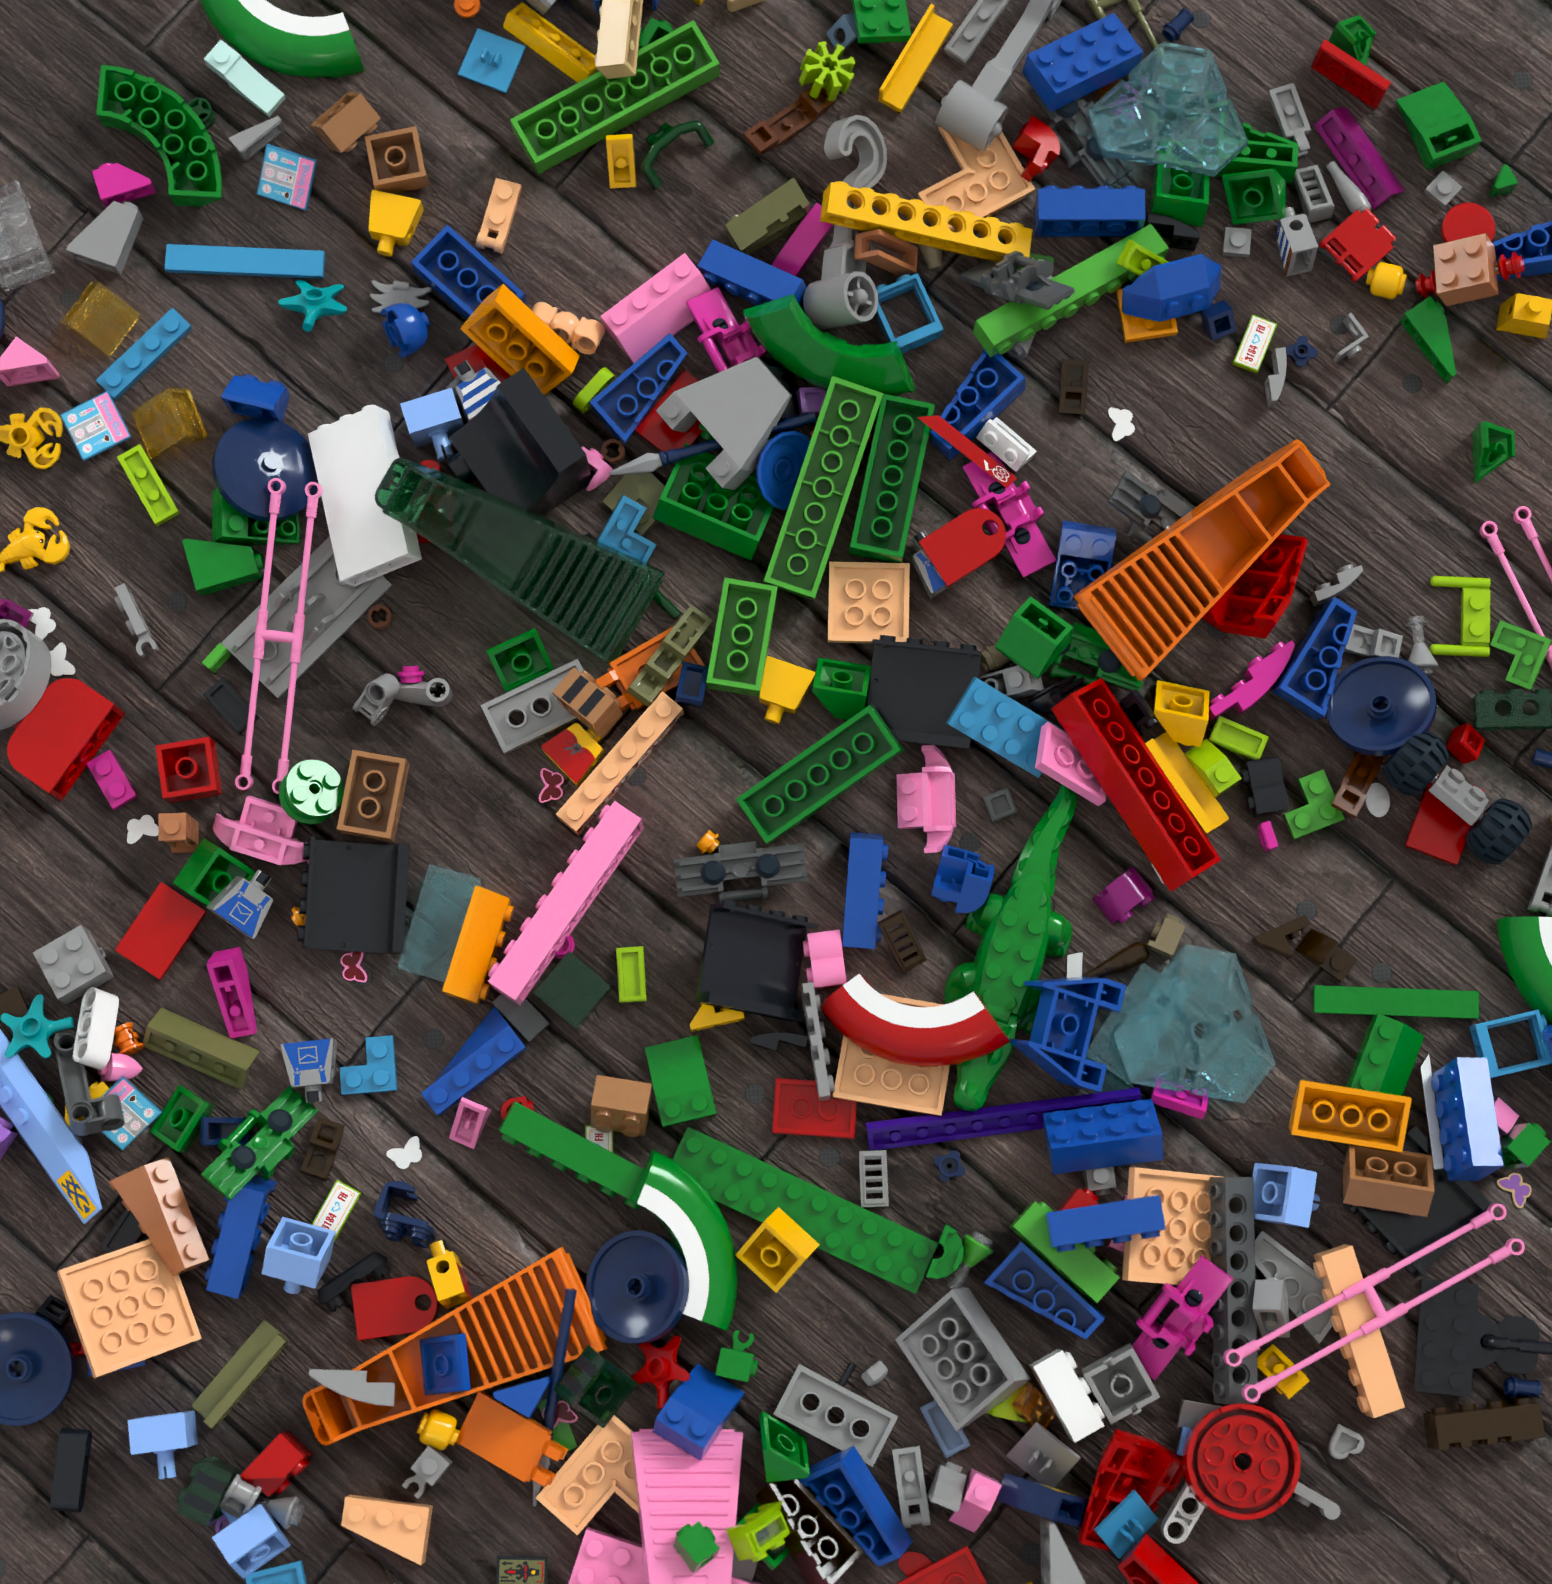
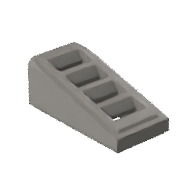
M276 116L239 132L228 139L244 161H248L286 129L279 116Z
M1318 165L1296 169L1293 179L1303 213L1307 216L1309 223L1330 219L1333 215L1334 204ZM1315 178V180L1303 182V179ZM1317 187V189H1313V190H1309V191L1306 190V189H1310V188Z
M886 1150L859 1151L861 1207L889 1206ZM881 1159V1165H865V1160ZM881 1170L882 1176L865 1177V1171ZM866 1182H882V1187L866 1188ZM866 1193H882L883 1198L866 1199Z

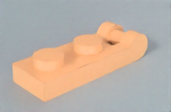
M498 178L495 179L481 230L477 236V248L485 249L487 247L494 249L496 253H503L522 190L521 184ZM490 232L498 234L497 238L489 237Z

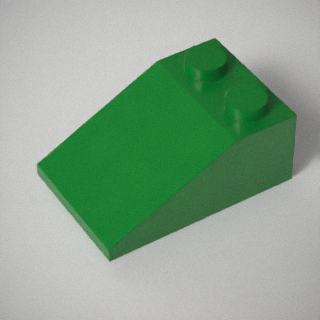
M1159 141L1150 213L1167 216L1186 225L1202 227L1209 205L1210 149Z
M698 1035L645 1047L663 1128L717 1115Z

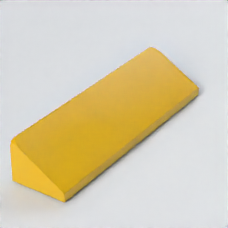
M521 2L507 13L503 24L504 29L578 83L597 73L598 69L594 62L595 55L526 4Z

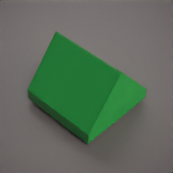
M1502 165L1489 192L1490 197L1494 198L1513 192L1517 186L1518 181L1508 165Z

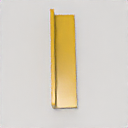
M930 4L879 89L878 101L899 113H902L953 28V23L934 14L935 5Z
M1167 732L1145 743L1205 836L1229 820L1228 815L1179 745L1172 740Z

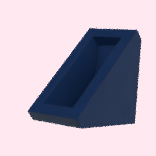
M688 662L682 663L675 697L676 703L701 708L709 667Z
M201 1117V1145L218 1147V1142L222 1138L226 1139L246 1118ZM250 1131L238 1142L241 1146H245L250 1141Z

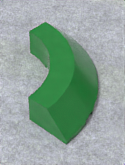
M101 65L96 115L102 125L130 132L143 139L157 151L165 164L168 176V195L174 205L201 207L221 200L222 176L217 152L208 131L192 108L177 93L151 77L148 78L135 73L133 70L121 67Z

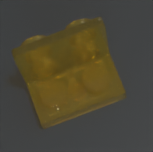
M91 281L60 323L70 330H75L104 354L111 356L139 319L140 314L102 283Z
M167 388L132 412L150 459L157 458L182 441H202L208 437L189 389Z

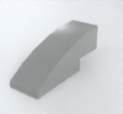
M309 1369V1375L338 1394L369 1404L394 1407L395 1383L367 1382V1371Z

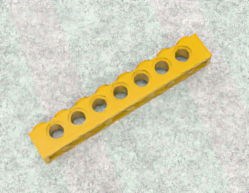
M841 181L831 182L824 190L820 215L821 222L864 232L880 229L903 241L994 262L1002 261L1003 256L1014 251L1021 252L1028 258L1030 255L1033 229L1026 228L1021 223L1008 224L1000 222L995 217L983 218L975 216L970 211L957 212L950 210L949 207L944 205L932 206L918 199H902L893 193L880 194L867 187H850L847 183ZM847 201L852 202L856 209L850 208ZM872 207L879 209L881 215L876 214ZM898 213L903 214L906 221L901 220ZM923 219L928 220L931 224V227L925 225ZM948 224L955 228L956 233L949 229ZM973 230L977 231L981 238L976 237ZM998 236L1002 237L1006 244L1001 243Z

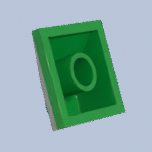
M818 658L812 692L835 718L847 721L865 709L872 666Z

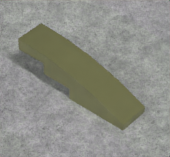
M691 605L645 664L643 670L629 686L627 693L649 707L713 622V619Z

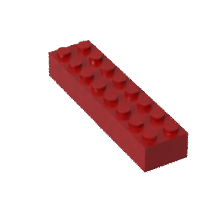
M1102 678L1071 693L1051 708L1058 722L1070 737L1073 745L1078 749L1088 768L1095 775L1103 791L1106 792L1117 812L1129 827L1132 835L1136 838L1170 892L1221 860Z

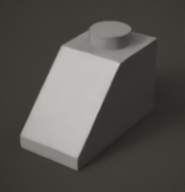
M1275 1278L1255 1280L1252 1310L1262 1337L1289 1323L1288 1293L1283 1280ZM1290 1330L1278 1337L1290 1338Z

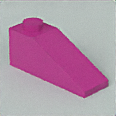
M236 947L216 951L206 966L229 1037L231 1039L256 1034L257 1027L249 975L241 948Z

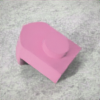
M582 446L587 456L589 468L595 473L586 489L591 491L604 483L610 476L609 472L613 469L602 460L604 457L593 448L588 450Z
M111 1053L108 1064L102 1070H98V1074L101 1075L100 1081L117 1082L122 1076L127 1080L135 1077L142 1071V1067L135 1059L128 1055Z

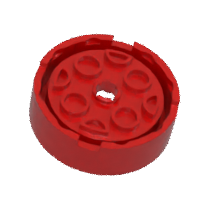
M1232 1404L1207 1413L1194 1425L1185 1441L1182 1465L1185 1480L1190 1491L1206 1509L1227 1519L1252 1520L1271 1514L1287 1502L1298 1483L1301 1460L1296 1440L1285 1423L1277 1415L1265 1408L1252 1404ZM1240 1453H1244L1250 1458V1466L1246 1470H1241L1236 1466L1235 1458Z

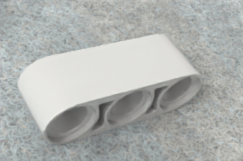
M90 987L85 992L81 1003L73 1050L74 1061L97 1070H102L108 1064L119 1006V999L116 995L95 987Z
M1186 1481L1160 1525L1162 1536L1174 1544L1185 1541L1205 1508L1194 1497ZM1188 1497H1192L1196 1502L1195 1509L1190 1513H1186L1182 1509V1503ZM1173 1522H1179L1181 1525V1533L1176 1537H1170L1168 1534V1526Z

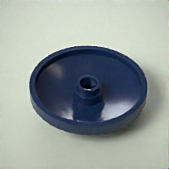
M252 418L235 424L221 437L213 453L212 473L219 492L234 509L256 520L270 522L269 505L271 492L268 490V482L271 479L278 478L286 484V490L281 494L280 511L277 514V521L289 519L300 513L307 506L308 496L305 493V486L309 482L318 483L310 444L294 428L274 419ZM276 482L273 485L274 491H278L281 488L280 482ZM317 486L310 488L311 495H315Z
M1391 656L1371 657L1347 667L1335 679L1333 693L1330 695L1327 704L1326 714L1328 723L1336 738L1346 747L1372 756L1395 754L1409 738L1415 739L1412 735L1428 732L1434 722L1437 709L1434 687L1425 672L1407 660Z
M640 1230L627 1231L608 1240L593 1258L586 1279V1293L590 1300L594 1321L609 1337L624 1343L644 1344L666 1335L681 1318L689 1295L688 1271L678 1249L663 1236Z
M10 1312L0 1315V1424L11 1426L31 1424L52 1414L66 1399L74 1379V1355L65 1334L49 1319L30 1312Z

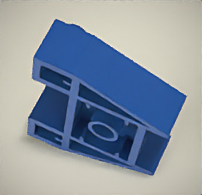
M1097 977L1025 981V986L1041 990L1042 992L1030 1041L1010 1039V1044L1059 1083L1081 1090L1101 1092L1107 1065L1086 1059L1098 1009L1115 1012L1121 1011L1127 985Z

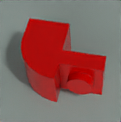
M1033 115L1020 129L1012 145V148L1029 158L1021 174V177L1029 182L1036 173L1041 175L1045 169L1047 170L1060 153V143L1055 132Z

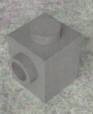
M1114 1167L1083 1170L1085 1188L1093 1191L1096 1196L1110 1194V1189L1116 1188Z

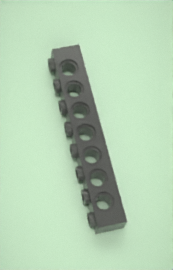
M1210 1177L1208 1193L1210 1196L1209 1223L1211 1225V1242L1209 1248L1211 1262L1234 1278L1211 1308L1213 1319L1211 1335L1213 1338L1212 1365L1214 1383L1212 1392L1214 1403L1229 1405L1258 1403V1400L1256 1402L1245 1400L1241 1394L1242 1388L1245 1385H1255L1258 1383L1257 1351L1243 1358L1241 1364L1235 1367L1227 1365L1223 1359L1224 1352L1227 1349H1232V1343L1233 1349H1237L1254 1339L1257 1340L1256 1318L1252 1310L1255 1289L1253 1177ZM1233 1352L1229 1355V1361L1231 1363L1235 1362L1237 1356ZM1250 1388L1247 1391V1396L1252 1398L1255 1395V1390Z

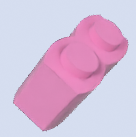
M840 930L807 934L808 940L803 941L805 957H810L811 967L806 968L808 983L813 982L814 990L841 987L846 984Z

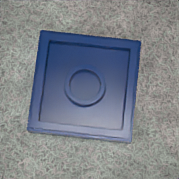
M466 1333L420 1339L424 1395L471 1390Z

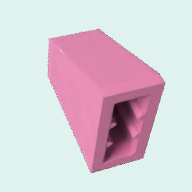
M971 1469L965 1482L958 1512L952 1511L949 1521L975 1533L991 1511L1002 1485L997 1480Z

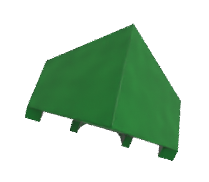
M1360 15L1338 22L1329 42L1366 66L1373 37L1377 33Z
M1486 421L1480 422L1472 432L1474 483H1477L1508 459L1515 457V438L1513 430Z

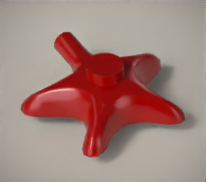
M677 1335L662 1348H656L650 1342L638 1344L646 1357V1363L630 1378L629 1385L654 1384L658 1392L657 1409H663L667 1403L669 1387L674 1380L688 1381L690 1379L689 1372L681 1368L677 1362V1353L681 1344V1337Z

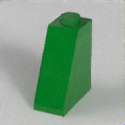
M194 539L182 540L195 589L200 596L263 578L261 570L265 568L261 554H256L252 547Z

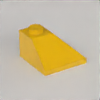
M1157 680L1154 714L1174 742L1186 746L1201 747L1209 718L1210 691Z

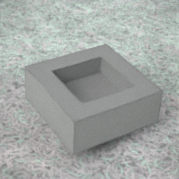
M1442 170L1423 193L1444 209L1460 192L1462 186Z
M1225 227L1222 255L1248 258L1250 255L1252 229Z

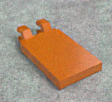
M673 627L610 662V668L607 669L608 673L596 679L595 682L600 686V689L603 686L609 689L615 684L622 693L621 696L616 698L620 702L618 707L621 712L629 706L632 710L635 708L639 710L646 706L627 693V690ZM694 648L684 660V662L705 666ZM682 665L662 691L665 694L678 687Z
M485 1391L478 1392L456 1440V1443L524 1483L530 1482L532 1479L544 1487L547 1484H552L556 1474L539 1465L543 1454L555 1461H559V1459H564L568 1451L561 1444L551 1440L552 1430L512 1409Z

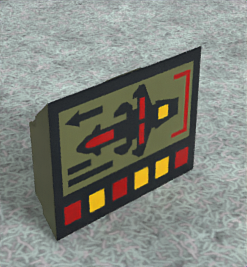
M497 1556L496 1584H547L548 1557Z

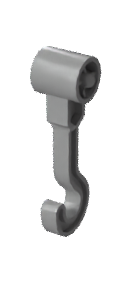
M1030 0L1022 17L994 59L986 63L974 84L971 86L959 80L949 94L942 98V106L936 117L935 125L984 152L993 139L1002 132L1001 125L1007 115L1008 107L999 101L1010 84L1013 71L1034 40L1045 19L1048 18L1050 20L1062 0Z
M854 115L835 121L827 131L824 143L825 155L830 160L849 156L854 143L859 153V164L842 182L847 183L850 187L872 188L884 175L887 164V149L883 135L876 124L865 116ZM847 201L850 208L856 209L852 202ZM838 225L834 226L833 242L828 249L824 250L821 280L810 283L805 289L803 297L805 314L819 330L827 331L871 320L876 314L878 293L872 279L865 274L866 261L854 260L855 234L862 233L860 230Z

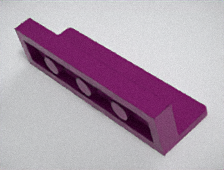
M1347 107L1332 109L1314 125L1350 179L1368 198L1372 210L1378 209L1392 196L1404 192V188Z

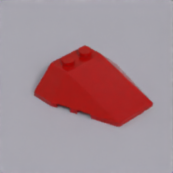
M1280 534L1209 609L1202 619L1224 633L1266 639L1290 604L1308 544L1307 538Z
M1116 1429L1102 1452L1077 1541L1084 1545L1111 1551L1094 1529L1133 1489L1154 1513L1159 1507L1156 1503L1167 1491L1172 1493L1184 1475L1182 1456L1177 1455L1152 1439Z

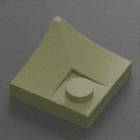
M651 472L625 474L602 500V504L612 512L623 494L646 507L647 509L634 532L644 536L657 522V520L652 518L665 485Z

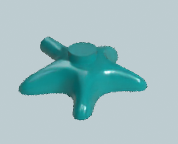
M297 280L296 284L301 293L278 301L282 308L305 314L302 328L307 332L312 331L315 320L321 319L323 316L342 315L347 311L346 306L334 300L343 290L344 286L342 284L318 288L311 286L304 280Z
M41 994L33 999L25 1016L15 1017L8 1013H3L0 1017L1 1021L13 1031V1039L5 1051L6 1058H12L21 1050L32 1047L43 1058H50L52 1054L48 1046L49 1037L57 1031L74 1027L72 1017L56 1021L46 1019L44 1016V996Z

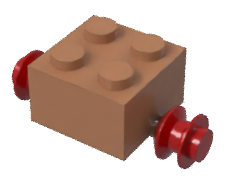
M1486 233L1433 245L1435 270L1431 271L1429 277L1420 273L1419 279H1416V289L1418 294L1423 295L1425 299L1428 298L1429 293L1434 292L1446 306L1499 295L1497 275L1500 274L1506 281L1509 280L1510 274H1515L1517 278H1520L1521 272L1525 271L1524 260L1522 256H1518L1514 251L1511 258L1508 259L1504 254H1501L1498 263H1496L1495 246Z

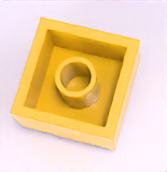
M778 1207L760 1225L737 1252L736 1256L777 1293L820 1244Z

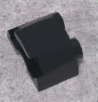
M1137 689L1131 691L1119 703L1140 737L1143 735L1141 730L1144 727L1149 729L1159 722L1155 717L1154 711Z

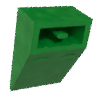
M1444 81L1395 101L1427 171L1474 153L1482 141L1471 116Z
M218 488L213 490L212 542L240 546L267 545L270 522L256 520L243 515L223 498ZM299 513L289 519L276 521L274 545L300 543Z

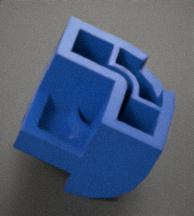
M944 845L931 896L943 902H956L955 913L976 911L985 903L989 895L995 871L994 865H987L979 860L980 854Z

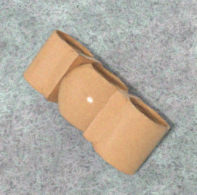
M538 302L532 308V311L568 345L572 344V349H577L583 354H593L605 334V328L596 320H587L585 317H582L579 321L573 313H557L558 308L552 307L545 302Z

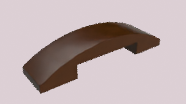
M810 87L800 94L797 101L766 122L761 120L745 131L742 136L759 155L769 152L810 126L836 103V100H827L828 95L825 88H821L818 98L815 99L809 95L812 89Z
M1356 752L1340 782L1331 806L1355 819L1386 755L1372 756Z

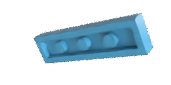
M171 308L96 379L97 383L117 401L193 328L174 308Z

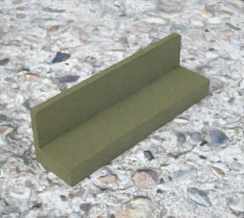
M160 1008L149 1022L143 1039L144 1047L238 1089H242L246 1084L250 1066L259 1055L257 1049L232 1038L230 1039L223 1034L164 1008Z
M264 1320L192 1404V1407L205 1418L203 1422L211 1429L218 1427L290 1342L268 1321Z

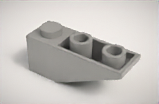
M1018 665L979 677L981 681L1013 700L1034 695L1044 689L1041 676L1039 679H1036Z

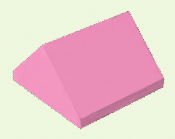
M15 337L0 357V379L7 387L59 378L58 371L49 360L18 337Z

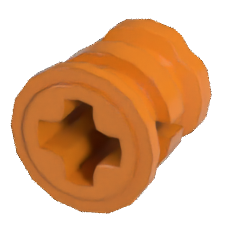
M131 1022L115 1027L114 1044L116 1048H120L118 1054L130 1056L144 1048L143 1043H138L139 1036L137 1032H133L134 1026Z

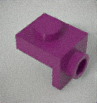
M6 598L1 599L0 619L15 621L27 629L34 613Z

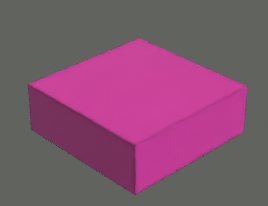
M1263 822L1257 826L1256 830L1263 851L1266 853L1275 850L1278 847V843L1271 822Z

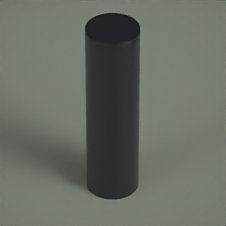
M850 1362L838 1383L839 1385L845 1387L856 1364Z

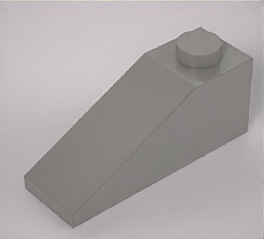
M947 1461L946 1465L939 1463L927 1494L931 1502L958 1512L967 1475L961 1472L963 1467Z

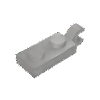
M1291 83L1269 90L1268 97L1283 137L1288 140L1293 139V142L1298 143V157L1308 155L1307 150L1310 149L1305 135L1310 134L1311 127L1295 84Z
M125 583L115 587L118 596L114 597L116 604L121 612L126 611L129 620H126L125 623L131 635L136 634L139 638L136 644L137 653L142 658L146 657L143 648L147 644H150L152 649L157 652L158 645L151 637L152 635L130 588Z

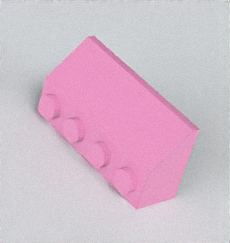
M684 253L602 314V325L634 364L669 333L675 336L695 321L686 301L711 289L701 272Z

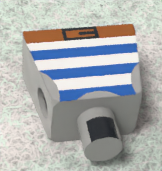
M1287 207L1285 208V218L1279 220L1276 240L1286 277L1312 271L1318 249L1307 216L1305 214L1296 215L1294 208Z
M465 360L453 368L462 382L452 388L464 419L468 423L489 402L497 385L501 382L487 367L475 373L468 361Z

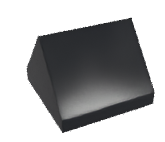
M52 1295L36 1311V1314L49 1319L62 1330L71 1316L68 1304Z

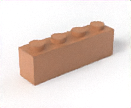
M169 1157L143 1165L108 1182L112 1189H116L122 1197V1203L126 1209L133 1213L139 1222L138 1226L143 1234L146 1233L154 1244V1250L172 1276L198 1268L209 1260Z

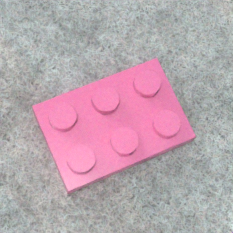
M1050 722L1041 726L1035 768L1095 805L1100 806L1106 801V792L1103 791L1100 783L1088 768L1068 734Z

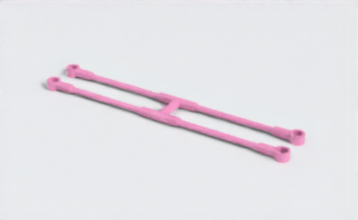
M273 478L268 482V490L271 492L269 505L270 523L260 610L257 613L254 640V667L244 755L241 758L240 775L236 777L235 785L240 790H249L253 786V778L250 776L252 766L251 747L261 659L264 656L265 640L291 643V671L281 759L278 762L277 779L272 783L273 791L279 794L277 785L288 774L289 768L288 751L298 663L301 660L304 633V606L314 518L317 515L318 498L322 496L323 488L316 482H309L305 486V493L308 496L306 509L307 526L297 614L294 617L293 632L267 630V602L277 514L280 511L281 494L286 490V484L283 480ZM276 482L281 484V488L278 491L273 489V485ZM312 486H317L318 492L315 495L310 493ZM243 777H246L248 780L246 787L241 786L240 783Z
M1521 506L1513 513V519L1516 523L1521 524L1552 582V567L1530 520L1531 510L1526 506ZM1518 512H1524L1526 514V519H1521L1518 515ZM1486 521L1480 527V535L1488 540L1495 556H1498L1535 633L1545 637L1504 555L1505 550L1496 534L1498 530L1497 525L1493 521ZM1485 526L1492 528V534L1486 533ZM1550 645L1547 655L1545 657L1551 670L1552 645Z
M1490 1204L1486 1212L1471 1219L1470 1223L1387 1269H1380L1342 1290L1340 1295L1258 1340L1254 1339L1237 1349H1227L1223 1354L1224 1362L1229 1366H1238L1243 1358L1259 1350L1260 1346L1343 1300L1348 1301L1364 1292L1376 1315L1374 1319L1361 1325L1360 1329L1275 1376L1271 1375L1255 1385H1245L1242 1388V1397L1249 1402H1256L1262 1393L1275 1387L1279 1381L1358 1337L1374 1332L1408 1313V1310L1486 1266L1496 1264L1511 1255L1522 1254L1525 1250L1523 1241L1510 1238L1506 1241L1505 1246L1489 1254L1488 1258L1409 1302L1401 1303L1388 1311L1385 1310L1373 1287L1389 1278L1390 1274L1466 1232L1478 1229L1492 1220L1504 1219L1507 1212L1504 1205ZM1495 1207L1500 1209V1214L1497 1217L1493 1214ZM1517 1242L1518 1249L1514 1252L1511 1246L1512 1243ZM1234 1352L1237 1356V1359L1235 1362L1231 1363L1229 1361V1355ZM1250 1388L1255 1390V1395L1252 1398L1247 1396V1391Z

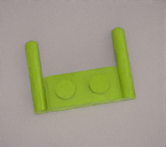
M1432 576L1430 579L1432 586L1462 588V645L1432 644L1429 648L1431 654L1489 657L1490 578Z

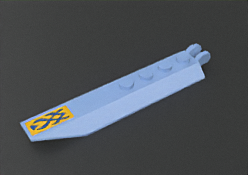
M0 1029V1108L14 1125V1128L81 1221L86 1224L102 1210L88 1153L18 1053L12 1058H6L5 1051L10 1042Z

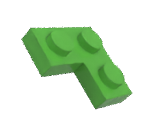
M1500 620L1490 645L1515 655L1505 680L1532 690L1552 640Z
M1324 769L1297 780L1307 805L1283 814L1293 840L1345 819L1342 811L1331 806L1335 795Z

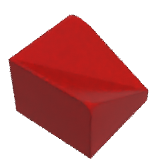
M1469 723L1453 729L1446 748L1462 764H1466L1478 759L1485 739Z

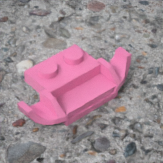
M924 745L921 746L925 757V767H922V773L897 774L898 828H923L924 832L927 833V845L924 848V853L940 852L944 845H947L952 836L953 829L956 827L955 773H953L948 760L937 746Z
M247 796L240 820L233 821L216 813L212 827L213 831L220 841L230 848L229 850L280 866L307 861L302 859L304 842L298 841V838L294 837L297 821L289 817L281 805L253 796Z

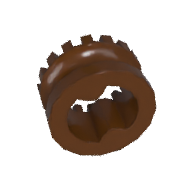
M617 439L605 441L601 447L603 460L610 465L620 464L625 457V448L622 442ZM613 445L617 446L619 456L615 458L608 457L609 452L607 448Z
M376 604L369 609L367 619L373 628L385 630L392 624L393 615L387 606ZM381 611L387 613L385 622L380 620L378 623H375L373 621L374 613L380 614Z

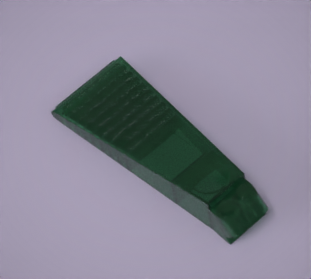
M397 458L391 463L375 493V502L383 509L382 512L413 529L608 664L619 657L663 582L662 577L665 572L657 567L434 468L430 469L405 458Z

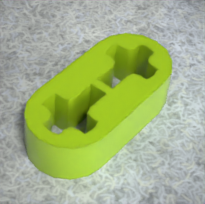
M606 367L602 368L580 391L572 405L582 413H586L590 409L589 402L609 386L616 376Z

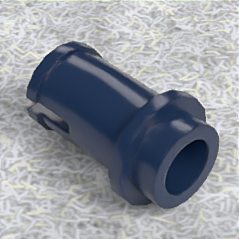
M1182 8L1170 23H1166L1163 26V36L1170 42L1179 40L1184 29L1194 21L1193 14L1189 10Z
M1536 748L1531 764L1552 769V752Z
M1511 1376L1509 1379L1506 1378L1504 1380L1503 1390L1504 1394L1511 1399L1516 1398V1396L1540 1398L1542 1386L1540 1380H1521Z

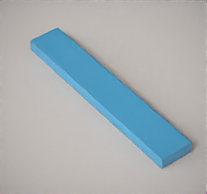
M166 244V272L324 279V251Z

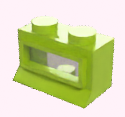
M782 1501L761 1505L758 1507V1513L750 1514L744 1518L745 1524L726 1529L739 1561L751 1559L752 1562L760 1561L768 1556L766 1550H773L785 1544L783 1538L789 1535L790 1531L781 1512Z

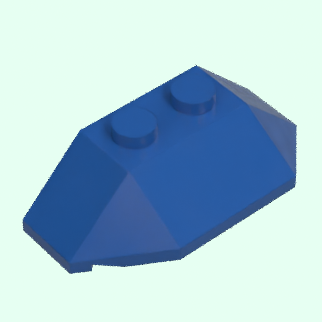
M1203 254L1153 266L1139 276L1131 286L1128 285L1123 289L1122 312L1127 315L1161 322L1207 310L1220 289L1221 265Z

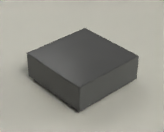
M1008 787L982 797L992 823L1018 813Z

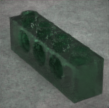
M1522 689L1507 690V694H1496V690H1480L1479 694L1472 698L1473 728L1475 730L1552 729L1551 689L1534 690L1535 694H1524ZM1526 702L1534 704L1536 714L1527 715L1523 711V704ZM1497 703L1506 704L1509 709L1508 715L1501 716L1497 714L1495 705Z

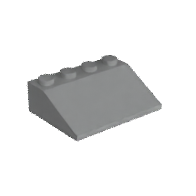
M957 1288L949 1291L895 1339L956 1432L1006 1400L1030 1380V1377L969 1288Z
M1040 1516L1041 1584H1086L1055 1523L1050 1519Z

